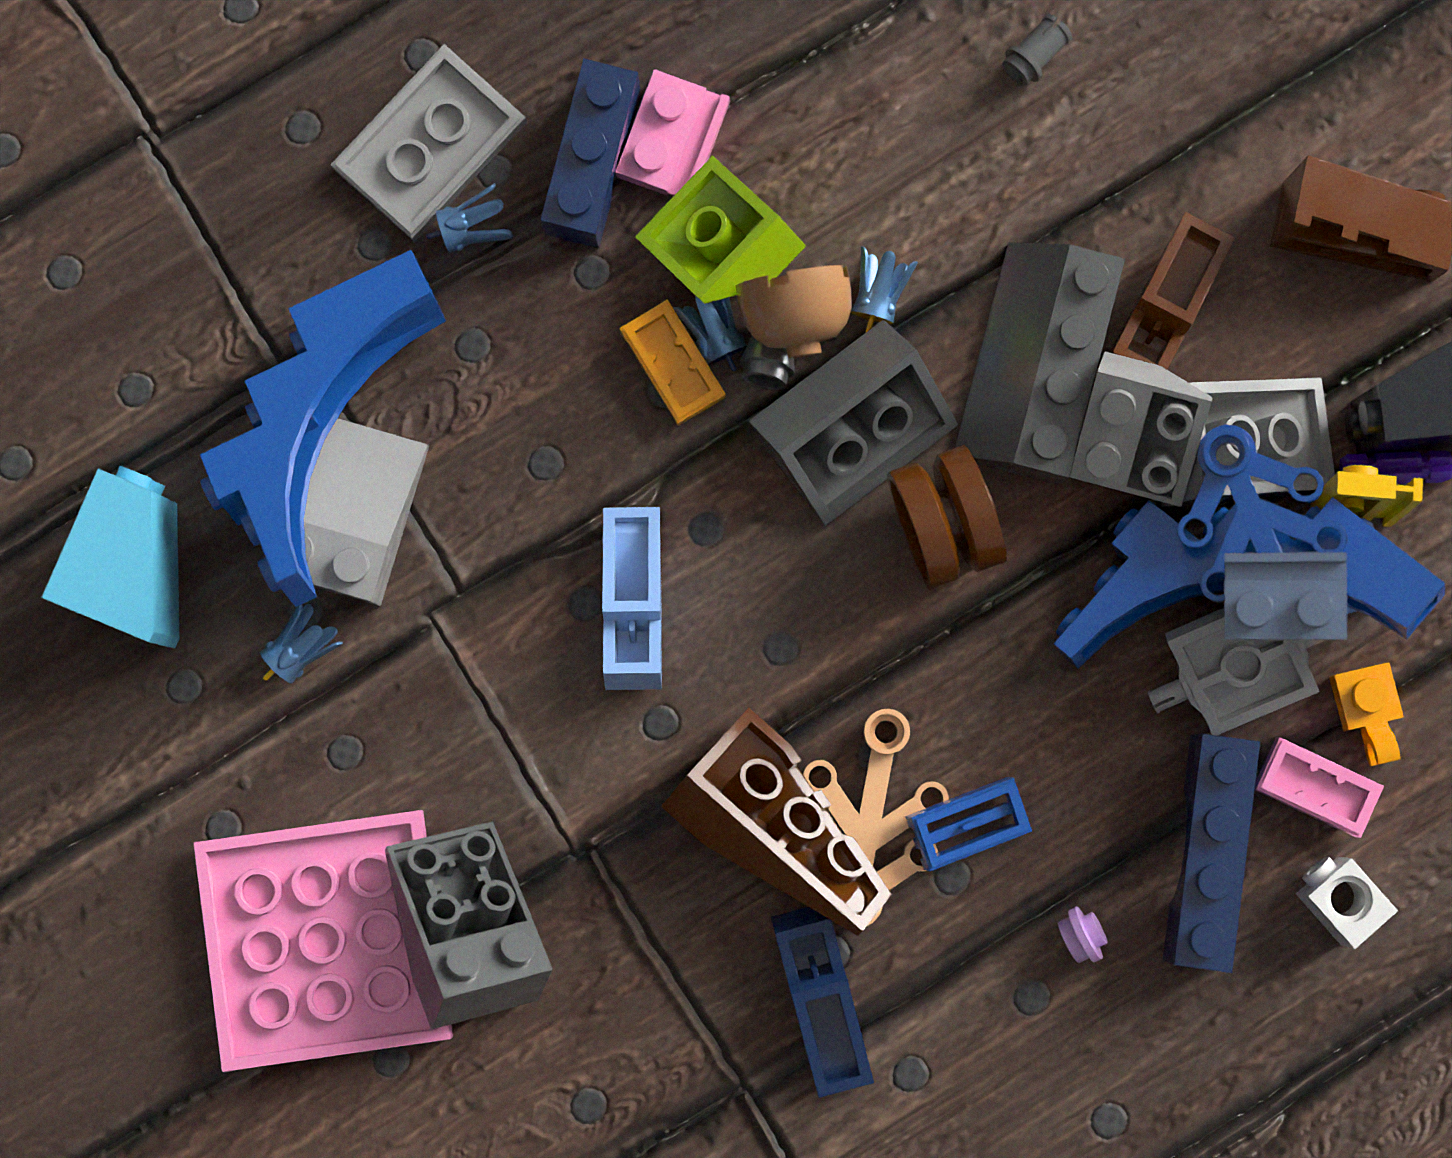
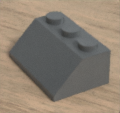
M884 320L749 421L771 457L825 526L887 480L889 471L905 466L958 426L955 417L916 348Z

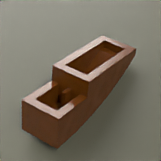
M1185 212L1137 299L1110 353L1160 365L1168 370L1185 334L1192 326L1235 237Z

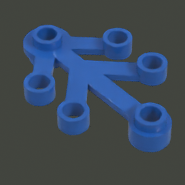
M1221 425L1205 434L1198 447V461L1206 475L1190 514L1184 516L1179 522L1178 536L1185 546L1192 549H1200L1210 543L1214 534L1213 525L1210 520L1227 485L1237 506L1213 567L1205 571L1201 577V590L1209 600L1214 602L1225 601V593L1223 595H1213L1207 589V581L1212 575L1217 573L1225 575L1224 553H1244L1250 539L1256 553H1283L1273 530L1311 544L1316 553L1342 552L1347 543V534L1339 523L1334 521L1318 522L1260 499L1250 478L1252 476L1287 488L1290 496L1295 501L1308 504L1316 501L1323 492V478L1317 470L1311 467L1297 469L1258 454L1251 435L1238 426ZM1229 444L1238 449L1239 457L1234 464L1223 465L1217 461L1216 453L1221 446ZM1301 475H1310L1316 480L1317 489L1311 495H1300L1294 489L1295 480ZM1193 520L1202 521L1207 527L1206 536L1196 542L1190 541L1184 534L1186 525ZM1326 528L1336 530L1341 538L1338 547L1332 550L1320 547L1317 542V536L1320 531Z

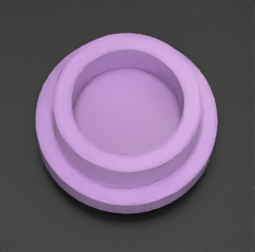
M1077 906L1068 910L1069 917L1059 921L1058 926L1071 955L1077 963H1081L1089 958L1092 962L1101 960L1103 955L1100 947L1107 944L1108 941L1097 917L1093 912L1084 915Z

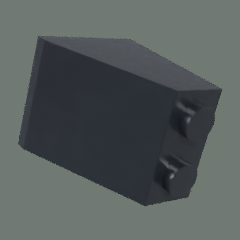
M1452 341L1350 401L1351 409H1347L1345 413V430L1348 441L1356 444L1357 454H1366L1368 456L1374 455V453L1408 452L1452 447Z

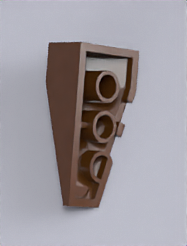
M748 707L689 772L661 807L708 848L858 936L864 931L892 894L855 839L842 834L827 811L831 806L827 797L821 789L814 792L797 767L802 760L791 744Z

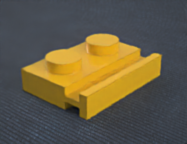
M1366 465L1346 466L1343 468V472L1338 471L1324 485L1321 496L1311 503L1310 509L1315 505L1323 509L1333 497L1358 517L1365 518L1368 521H1371L1374 517L1383 518V526L1392 527L1422 502L1423 479L1414 478L1405 486L1396 485L1397 476L1378 475V469Z

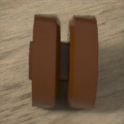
M965 445L937 454L935 457L933 472L938 492L929 474L916 462L889 471L887 474L891 496L902 531L916 567L929 590L958 579L961 568L956 544L965 562L977 573L1007 561L1006 547L994 502L976 461Z

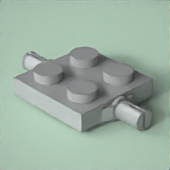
M1224 607L1165 633L1167 642L1177 661L1179 679L1149 690L1148 695L1157 713L1189 700L1191 705L1202 713L1211 734L1219 735L1320 692L1309 669L1307 648L1326 640H1225Z

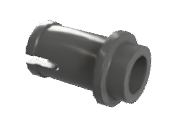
M1046 14L1038 26L1018 47L1010 46L1006 50V59L1002 62L1003 69L1019 85L1026 86L1030 81L1038 82L1043 75V67L1065 44L1072 40V33L1064 22L1060 21L1055 28L1052 27L1057 21L1056 16Z

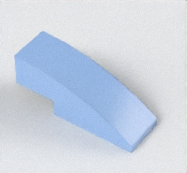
M660 507L603 508L602 613L605 690L662 689Z

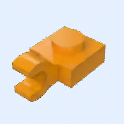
M1390 663L1330 676L1343 731L1360 728L1369 766L1400 760L1399 747L1388 725V721L1397 720L1404 716Z

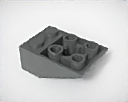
M493 821L386 846L385 854L411 976L431 1030L538 1001L553 969Z

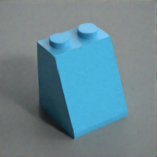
M119 466L116 475L98 469L42 598L147 642L176 648L180 638L177 503L161 496L165 486L123 466Z

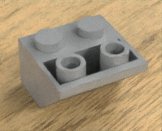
M1105 351L1097 371L1069 477L1181 507L1212 397L1160 365Z

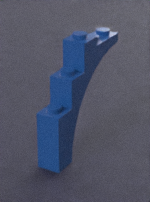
M412 250L288 308L297 327V330L289 333V337L298 355L245 380L253 400L252 403L245 406V409L254 429L200 454L208 477L201 479L200 482L211 506L215 511L224 507L237 525H243L254 546L261 544L266 557L259 560L258 565L267 585L273 593L282 589L295 607L317 597L306 560L304 516L310 478L324 440L347 402L375 370L408 343L446 322Z
M1332 497L1323 509L1315 505L1304 515L1318 522H1337L1346 531L1347 543L1342 552H1347L1348 608L1370 616L1407 640L1445 596V583L1335 498ZM1150 500L1140 511L1133 508L1127 512L1115 527L1113 535L1116 536V539L1112 542L1117 556L1124 563L1120 568L1116 565L1108 568L1094 586L1093 591L1097 595L1083 611L1075 608L1061 622L1056 631V634L1060 637L1054 643L1059 653L1079 669L1110 638L1148 614L1189 598L1203 596L1204 594L1200 587L1201 577L1205 571L1213 567L1237 510L1236 504L1230 510L1222 507L1213 515L1210 520L1214 529L1213 538L1208 545L1200 549H1192L1185 546L1178 536L1179 523ZM1205 526V528H1204V530H1203V534H1204V535H1206V533H1207V527H1206V526ZM1331 528L1323 529L1317 536L1318 544L1326 550L1335 549L1341 541L1339 533ZM1184 530L1187 539L1194 542L1200 541L1188 530ZM1273 530L1283 553H1316L1311 544L1298 539L1294 541L1288 535ZM1251 539L1244 553H1256ZM1217 573L1208 579L1207 589L1210 593L1224 592L1225 575Z

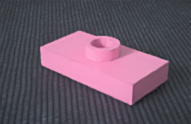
M1277 737L1258 775L1254 790L1349 835L1361 838L1384 786L1285 739Z

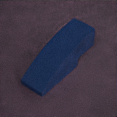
M810 907L772 916V924L818 1097L874 1083L832 920Z

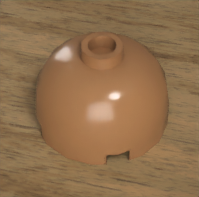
M842 265L787 271L786 275L768 280L767 275L735 285L743 322L751 335L769 348H786L788 359L822 353L820 342L833 338L841 332L848 322L852 308L848 267L843 268Z

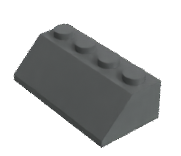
M1008 243L955 448L965 445L976 463L1060 486L1069 478L1122 274L1124 258L1071 244Z

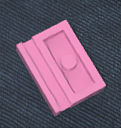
M654 69L617 166L616 177L667 196H674L708 161L728 109L730 96L709 92L705 87Z

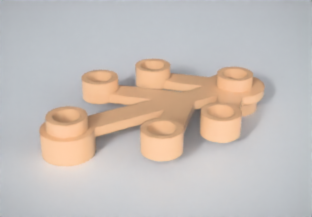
M881 709L874 712L864 724L863 735L866 744L871 748L859 813L837 783V773L832 764L824 760H816L809 763L803 771V776L814 792L822 790L831 803L828 810L845 835L855 839L872 866L876 850L909 828L905 816L925 809L921 803V794L925 789L929 787L936 788L941 794V802L949 800L948 792L942 784L934 781L924 782L917 787L913 798L882 818L894 753L905 747L910 736V727L907 719L900 712L893 709ZM882 721H889L896 728V737L890 743L879 741L875 735L876 726ZM816 766H823L830 772V782L824 788H816L809 781V773ZM913 839L905 845L901 857L876 871L888 890H891L915 872L926 871L922 865H916L911 860L910 852L915 846ZM933 844L935 852L937 853L938 849L936 845ZM883 906L868 925L872 924L878 918Z

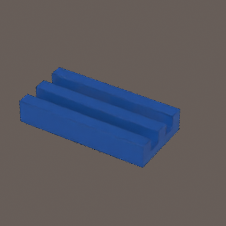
M1012 777L1000 779L905 816L908 826L913 828L915 834L913 840L916 849L921 851L923 858L920 861L923 869L926 871L938 869L1032 832L1017 785ZM1003 794L1006 795V802L928 831L926 824ZM1011 813L1013 815L1014 823L940 852H935L933 844Z

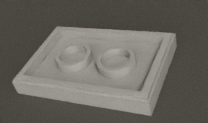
M444 44L332 162L331 166L415 243L437 219L436 211L448 207L527 123L524 115Z

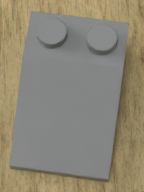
M1321 378L1189 383L1212 397L1201 440L1207 432L1221 425L1238 426L1251 435L1258 454L1297 469L1311 467L1321 474L1324 485L1335 475ZM1229 444L1221 446L1216 453L1217 461L1223 465H1232L1239 457L1238 449ZM1198 451L1182 506L1194 504L1206 475L1200 467ZM1301 475L1295 480L1294 489L1297 493L1315 492L1317 482L1310 475ZM1250 476L1259 498L1290 495L1287 488ZM1228 485L1219 503L1234 501ZM1161 502L1162 507H1172V506H1176V505H1172V504H1168V503Z
M336 420L324 440L310 478L304 516L306 560L314 587L381 606L429 449L428 444L345 420Z

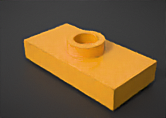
M668 299L619 328L678 426L726 398L724 390Z

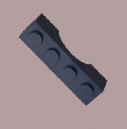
M1209 734L1190 735L1183 790L1187 808L1185 848L1178 885L1169 904L1163 961L1178 966L1228 973L1233 971L1260 741Z

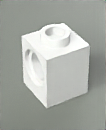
M1329 856L1324 857L1303 875L1302 879L1307 884L1296 893L1339 944L1352 949H1356L1398 911L1352 858L1337 857L1332 861ZM1346 882L1353 890L1354 901L1348 911L1339 914L1331 904V893L1338 884Z

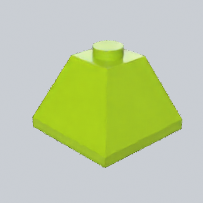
M713 155L635 236L704 304L737 295L735 285L741 282L767 275L768 280L776 278L806 247L779 215Z

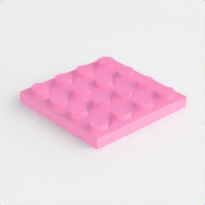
M423 810L194 842L222 1072L448 1040L453 1037L451 1024L431 1030L412 980L385 854L386 846L427 837Z

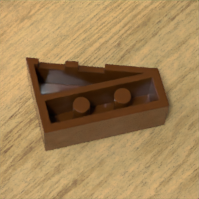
M1307 155L1282 184L1270 247L1433 282L1449 271L1452 256V202L1445 200V195L1436 191L1414 190Z

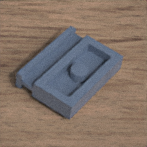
M1347 552L1224 553L1225 640H1347Z

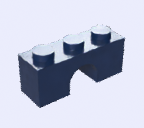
M583 58L541 216L545 235L595 248L600 247L613 198L612 185L618 156L623 142L626 143L628 140L641 92L638 72Z

